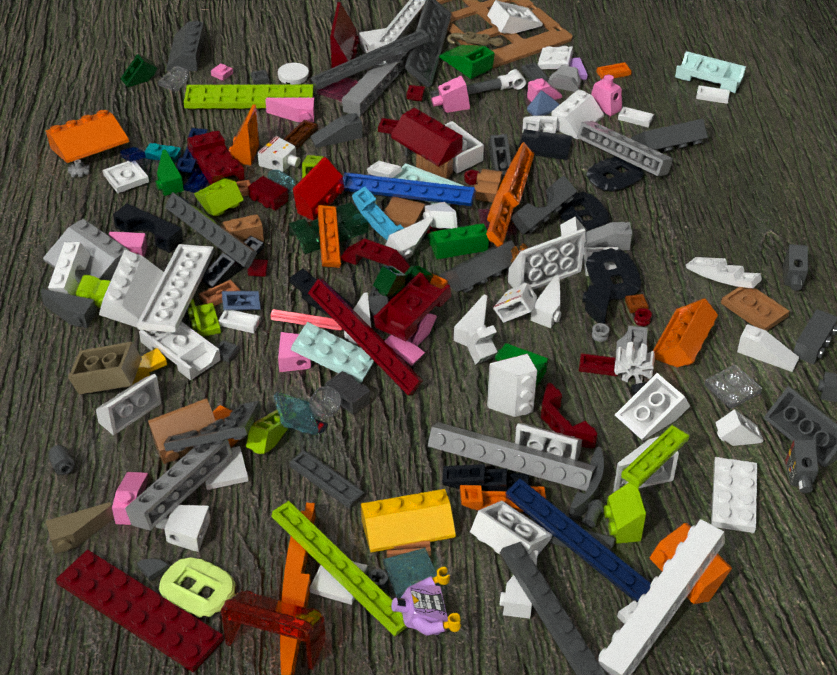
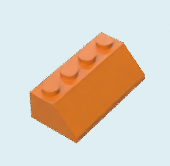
M706 298L675 310L653 349L655 360L675 367L688 366L695 361L697 353L701 350L702 344L708 337V333L714 326L718 316Z

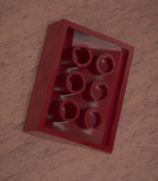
M337 2L330 34L332 68L356 58L359 45L357 30L341 2Z

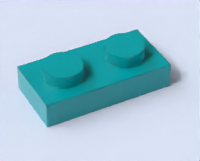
M149 143L144 151V158L160 160L162 150L166 149L172 161L176 163L182 152L180 147Z

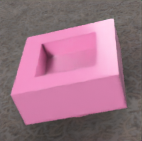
M221 63L211 70V76L223 81L233 74V68Z

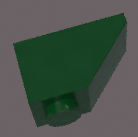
M137 54L120 79L127 87H132L149 81L158 68L151 60Z

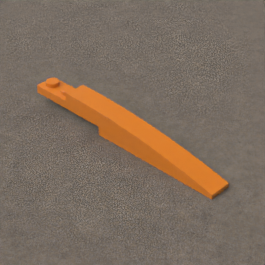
M525 143L521 144L514 156L487 217L490 224L486 235L489 241L497 247L503 244L513 209L520 204L534 153Z
M306 502L305 511H301V513L314 524L316 518L315 503ZM290 536L281 602V675L295 674L311 586L310 574H305L309 553L292 536Z

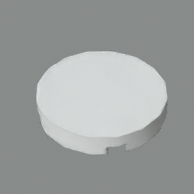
M288 63L278 69V78L285 84L286 82L290 83V85L301 84L309 77L308 68L300 63Z

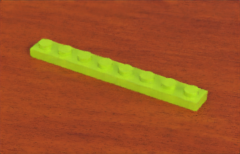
M290 501L272 511L271 517L393 636H397L407 628L404 624L402 612L392 611V599Z

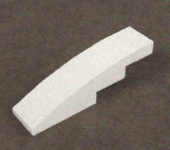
M695 257L686 264L687 269L701 276L737 287L754 288L762 280L761 273H745L743 266L727 265L725 258Z

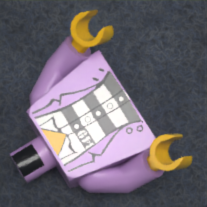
M440 567L437 570L436 577L430 576L409 586L401 598H394L392 600V611L402 612L404 624L426 636L439 635L448 628L452 632H457L461 628L460 615L458 613H451L447 617L441 588L436 586L437 583L441 585L449 583L450 575L442 576L447 573L446 567Z

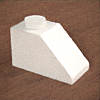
M441 202L425 206L423 217L424 219L428 217L433 218L431 227L458 228L456 211L448 204Z
M735 409L715 422L719 438L732 446L757 444L764 441L758 426Z

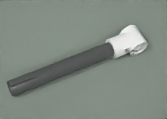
M514 69L506 75L498 76L497 79L468 84L466 86L468 95L494 89L504 90L513 87L516 90H520L526 85V80L519 70ZM439 90L431 91V98L439 96Z

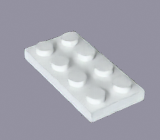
M715 457L711 525L716 528L755 533L757 463Z

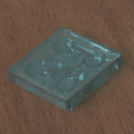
M276 392L273 397L281 424L286 428H293L302 433L316 435L319 429L310 402Z
M426 548L383 559L384 567L397 598H401L409 586L430 576H437Z

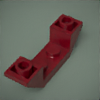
M365 238L349 246L340 256L341 260L357 265L362 257L387 266H393L402 273H405L410 268V265L396 249Z
M551 382L548 383L541 409L543 421L554 432L582 439L581 447L595 448L597 440L595 428L591 427L586 421L572 426L558 410L561 408L562 399L560 390L555 388Z

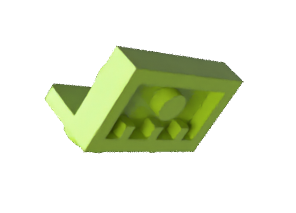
M192 299L190 307L187 308L189 318H193L191 320L192 329L196 330L202 337L221 333L213 303L195 306Z

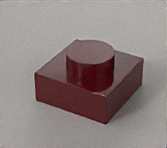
M409 85L406 99L422 101L425 87Z

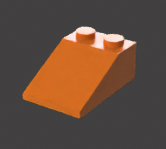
M254 104L243 121L237 136H234L233 145L229 148V152L234 160L238 159L240 164L252 165L259 148L256 105Z

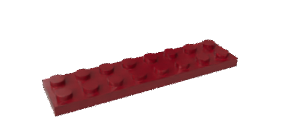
M88 549L56 578L59 586L191 672H194L224 640L223 634Z

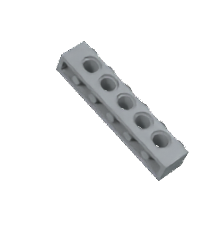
M594 121L581 122L577 138L656 176L669 173L673 158Z
M228 439L219 444L210 442L202 447L193 448L125 508L131 525L151 531L233 456Z

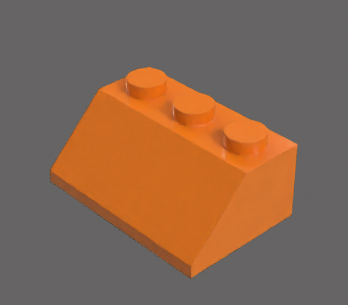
M684 523L661 540L649 557L662 572L666 561L672 559L675 555L679 543H684L688 537L687 535L691 528L688 523ZM717 553L687 598L693 604L709 602L732 567Z

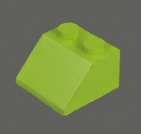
M225 178L194 193L206 212L213 216L222 215L225 213L224 210L235 208L240 205L239 202L244 200L236 181Z
M627 483L609 495L607 505H604V516L609 519V534L615 538V544L641 541L646 512L639 489L631 483Z

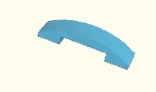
M365 186L352 195L357 208L366 221L386 240H388L389 235L404 229L401 224L396 226L374 203L376 198Z

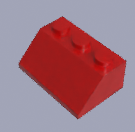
M323 157L293 188L297 213L313 221L318 217V206L331 205L334 199L345 189L343 176L326 157Z

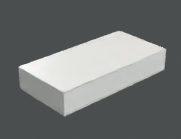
M699 85L696 99L728 104L730 90Z
M623 107L618 115V120L649 127L654 114Z
M377 161L367 171L370 175L394 178L402 172V169L398 165Z
M224 310L218 322L223 327L255 333L261 322V317L234 310Z

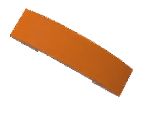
M460 485L461 505L474 510H481L499 501H503L518 512H524L506 497L505 493L507 491H482L481 485ZM530 486L546 499L544 487Z

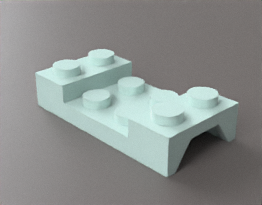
M686 51L681 66L677 65L675 77L684 81H690L692 77H696L713 83H720V89L730 90V92L735 93L744 78L746 66Z

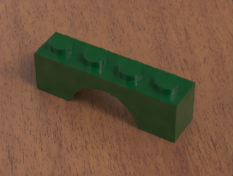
M382 266L373 286L383 296H396L419 272L423 273L429 283L434 275L421 266H410L405 273H402L393 266Z

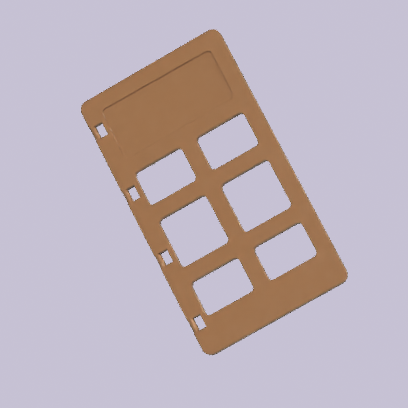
M436 0V1H438L440 4H443V3H446V2H449V1H452V0ZM462 0L469 7L451 12L452 15L447 29L449 34H465L452 22L475 14L480 15L493 26L476 34H488L491 38L503 35L512 43L492 50L495 53L493 68L537 54L542 51V48L548 46L557 47L571 42L573 38L571 33L563 29L530 0L497 1L505 3L514 2L518 6L529 9L533 8L531 11L549 31L527 39H523L517 33H501L487 16L495 0L485 2ZM456 39L461 45H477L474 43L467 44L462 39Z

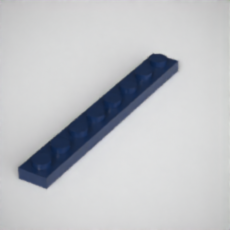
M519 479L505 493L509 500L632 600L638 603L640 597L643 594H647L650 590L651 583L523 480Z

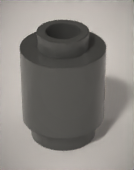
M56 445L50 449L49 460L54 471L58 475L70 473L75 467V462L69 450L63 445Z

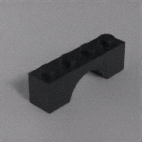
M128 203L113 214L116 229L130 233L136 231L151 232L154 234L156 247L168 253L172 252L183 242L181 227Z

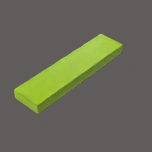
M671 425L622 471L621 478L639 488L689 440V435Z

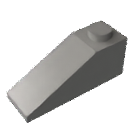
M612 222L585 233L586 242L584 247H618L621 250H630L632 237L630 222Z

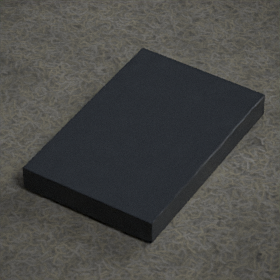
M524 129L519 147L522 143H525L535 156L567 160L572 136Z

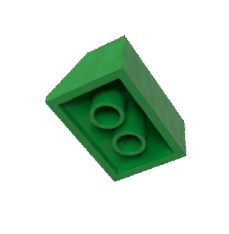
M484 223L434 231L427 234L436 260L488 250L489 239L486 235L487 229Z

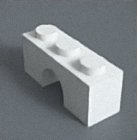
M64 242L48 286L49 290L76 296L79 283L75 278V270H85L90 258V253L81 242Z

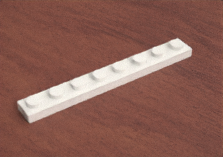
M409 0L376 40L374 46L380 48L398 40L422 11L425 0Z

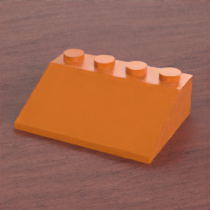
M100 110L97 114L85 115L79 120H70L64 125H55L46 130L50 148L66 163L129 142V138L116 118L108 110Z

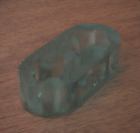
M280 170L268 172L269 180L287 188L288 193L293 192L295 187L293 178Z

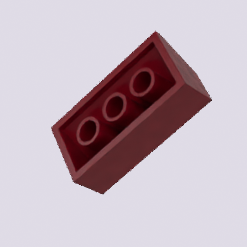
M415 107L402 114L391 134L392 139L438 167L462 153L463 136Z

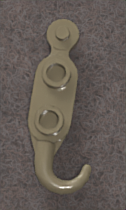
M468 31L466 34L452 33L447 37V41L451 44H456L455 41L451 40L456 38L464 40L467 44L474 43L481 46L493 44L497 47L503 45L501 38L493 39L488 34H476L472 31Z

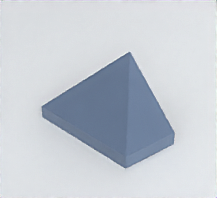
M541 90L527 107V111L532 116H544L552 113L560 104Z
M222 291L223 310H260L259 291Z

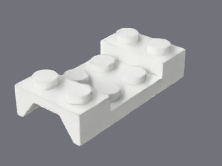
M182 321L176 333H166L163 331L148 333L144 330L139 331L142 344L150 350L158 348L164 356L177 365L178 371L190 380L220 361L219 349Z

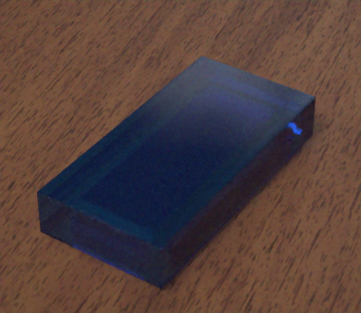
M137 147L120 151L121 157L129 162L146 157L145 152Z

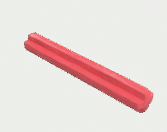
M273 309L271 312V320L299 325H306L309 322L319 328L343 330L333 318Z

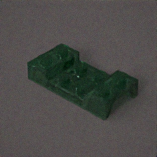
M352 202L336 207L339 242L368 233V221ZM303 218L288 223L289 235H295L298 238L304 254L321 249L318 219L307 222Z

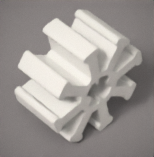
M628 342L626 350L622 349V347L617 349L614 372L616 375L623 373L622 380L628 382V379L633 375L635 376L636 384L642 383L643 376L650 379L653 375L655 353L654 351L647 353L648 346L644 343L641 344L638 350H635L634 342Z

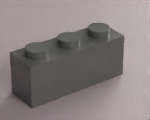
M816 309L798 338L793 353L799 359L813 365L818 358L822 359L826 350L825 347H829L832 341L831 336H835L837 333V316Z

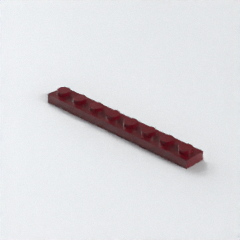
M317 279L308 294L408 396L413 395L423 380L323 279Z

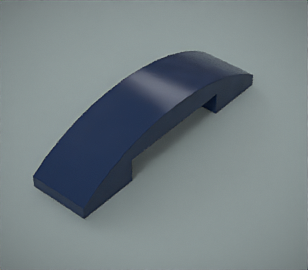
M191 128L188 138L208 133V129ZM188 145L183 158H179L176 168L178 171L194 172L198 168L196 159L193 158L188 150Z

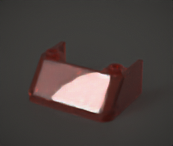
M249 590L240 591L227 599L221 609L226 645L231 646L241 624L306 642L308 669L313 670L326 640L325 621L319 610L255 594Z

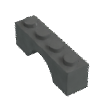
M563 175L546 190L548 197L546 207H535L528 203L517 211L510 220L523 235L527 231L532 233L539 227L537 223L541 221L543 224L550 218L549 214L551 212L555 214L562 209L561 204L565 203L567 205L571 202L577 190Z

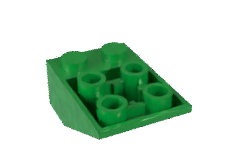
M460 45L439 55V58L472 79L493 68L495 53L485 46Z

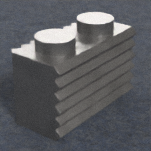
M341 371L325 383V395L353 415L370 403L368 387L355 381L352 375H347Z

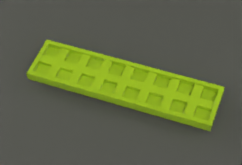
M313 84L187 85L184 108L244 109L251 108L254 104L256 109L266 108V98H313L314 89Z

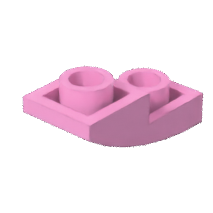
M390 335L385 340L396 354L411 366L422 358L425 353L408 340L405 342L393 335Z

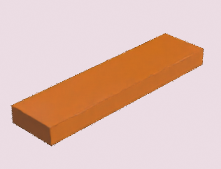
M319 205L318 222L322 266L340 268L341 258L336 207Z

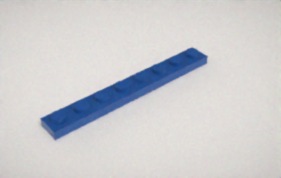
M345 172L343 176L344 191L357 192L365 186L374 195L466 206L473 205L476 193L475 187Z

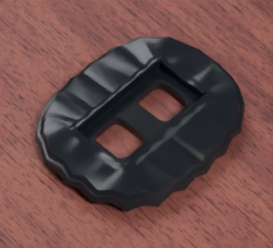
M616 156L611 159L606 158L604 161L600 160L592 167H589L586 172L588 180L594 186L603 191L610 192L619 191L637 183L644 174L642 168ZM623 167L627 171L621 173L617 169ZM611 173L614 177L606 178L604 175Z
M585 192L575 193L573 195L574 199L567 205L565 203L561 204L562 209L558 211L561 219L565 222L576 217L585 227L586 232L610 223L609 213L598 198ZM582 205L585 209L576 211L574 207ZM587 215L592 217V220L583 221L581 218Z
M609 248L593 252L587 258L586 268L592 284L611 288L610 300L624 299L625 296L634 295L640 289L642 282L640 273L628 253H624L621 249ZM614 262L617 268L607 270L604 263ZM621 276L623 283L613 284L610 278Z

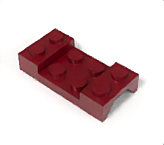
M219 130L187 138L188 150L193 158L196 159V163L210 185L221 180L223 177L231 175L244 180V168L238 159L234 160L226 148L225 139Z
M419 272L374 316L375 328L406 342L417 331V324L435 306L441 307L451 297L450 285L447 284L442 289L429 284L423 273Z

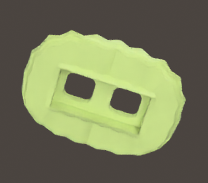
M190 557L180 559L169 567L161 578L159 592L162 597L189 614H194L199 618L202 616L211 617L215 612L222 611L224 606L229 603L231 597L235 595L236 584L232 576L220 567L202 559ZM187 577L196 580V583L190 589L180 586ZM205 586L215 590L209 598L198 595Z

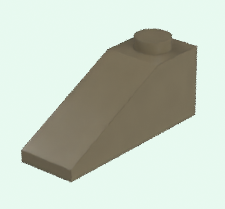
M108 502L47 520L46 525L54 553L65 552L78 547L112 521L114 515L111 503Z

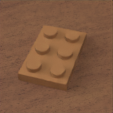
M738 287L721 300L722 305L748 323L766 331L786 319L790 312L755 287Z

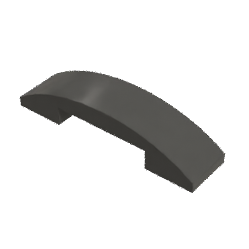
M599 447L596 448L590 461L591 465L596 466V471L586 494L577 492L571 504L569 518L573 521L588 511L589 502L595 500L599 494L604 470L603 453Z

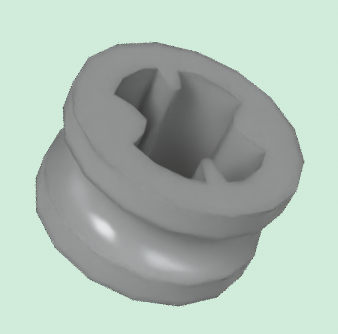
M603 323L595 324L592 328V338L598 342L606 341L609 337V327Z

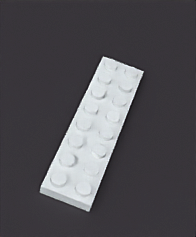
M184 244L177 246L137 322L139 330L176 333L214 255V247Z

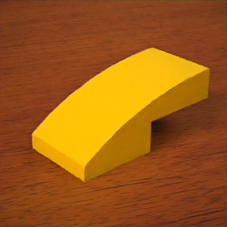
M158 348L141 356L142 360L133 384L150 376L149 372L167 365L165 357Z

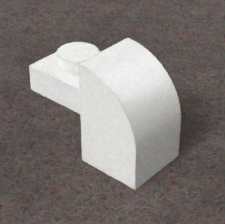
M482 325L467 331V346L475 365L492 359L497 353L491 339L496 333L494 325L490 327Z

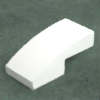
M524 117L522 133L524 129L556 133L558 117Z

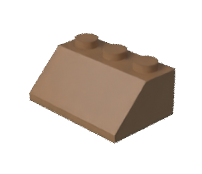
M207 398L148 420L156 449L163 464L181 458L193 449V446H190L180 452L166 451L164 442L168 436L196 430L198 433L202 428L216 421Z

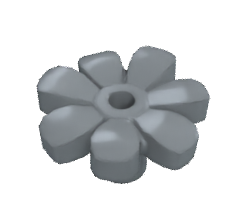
M78 159L74 161L71 167H68V172L73 178L77 175L82 177L83 174L88 175L90 173V167L88 164L84 165V162Z

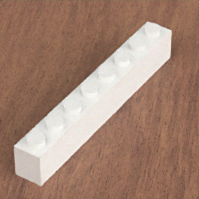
M701 519L696 526L693 525L690 528L684 543H679L673 558L668 559L664 564L663 572L659 577L656 576L653 579L650 590L647 594H643L640 597L637 608L634 612L631 611L627 615L624 626L621 630H616L611 644L600 652L598 657L599 665L606 674L632 675L725 544L724 531Z

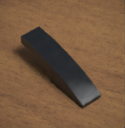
M251 235L244 242L257 252L256 256L265 248L263 242ZM222 253L204 273L201 281L213 288L233 277L244 266L228 254Z
M485 464L443 466L442 484L460 489V485H481L482 491H508L519 479L530 486V477L524 473L508 474L507 468L486 469Z

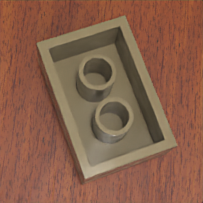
M133 342L80 350L68 378L78 394L132 386L142 358Z

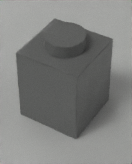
M825 372L823 380L819 379L817 390L821 391V400L837 402L836 373Z

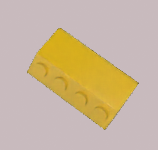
M445 489L361 503L362 524L370 553L393 549L394 546L428 540L432 542L456 537L451 505Z

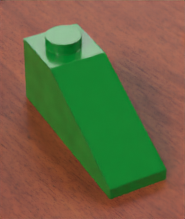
M166 149L162 150L157 170L158 180L155 181L158 191L161 190L164 196L171 195L172 192L184 191L182 177Z

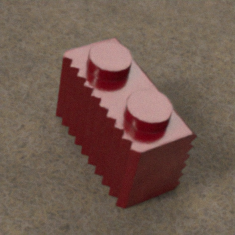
M264 175L248 186L249 197L253 201L262 203L266 208L269 207L276 211L281 205L283 206V204L288 202V189L284 186L282 187L279 183L277 184L269 180V178L267 179Z

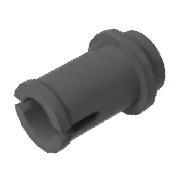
M595 499L589 502L588 511L582 520L585 526L589 528L596 526L600 514L604 512V504L601 501Z

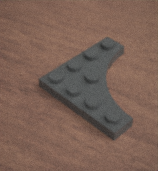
M259 400L240 404L230 413V416L224 420L219 419L208 424L207 427L202 428L198 433L196 430L168 436L164 442L165 450L180 452L190 446L199 448L210 442L219 444L226 441V439L233 438L234 440H239L246 437L261 409Z

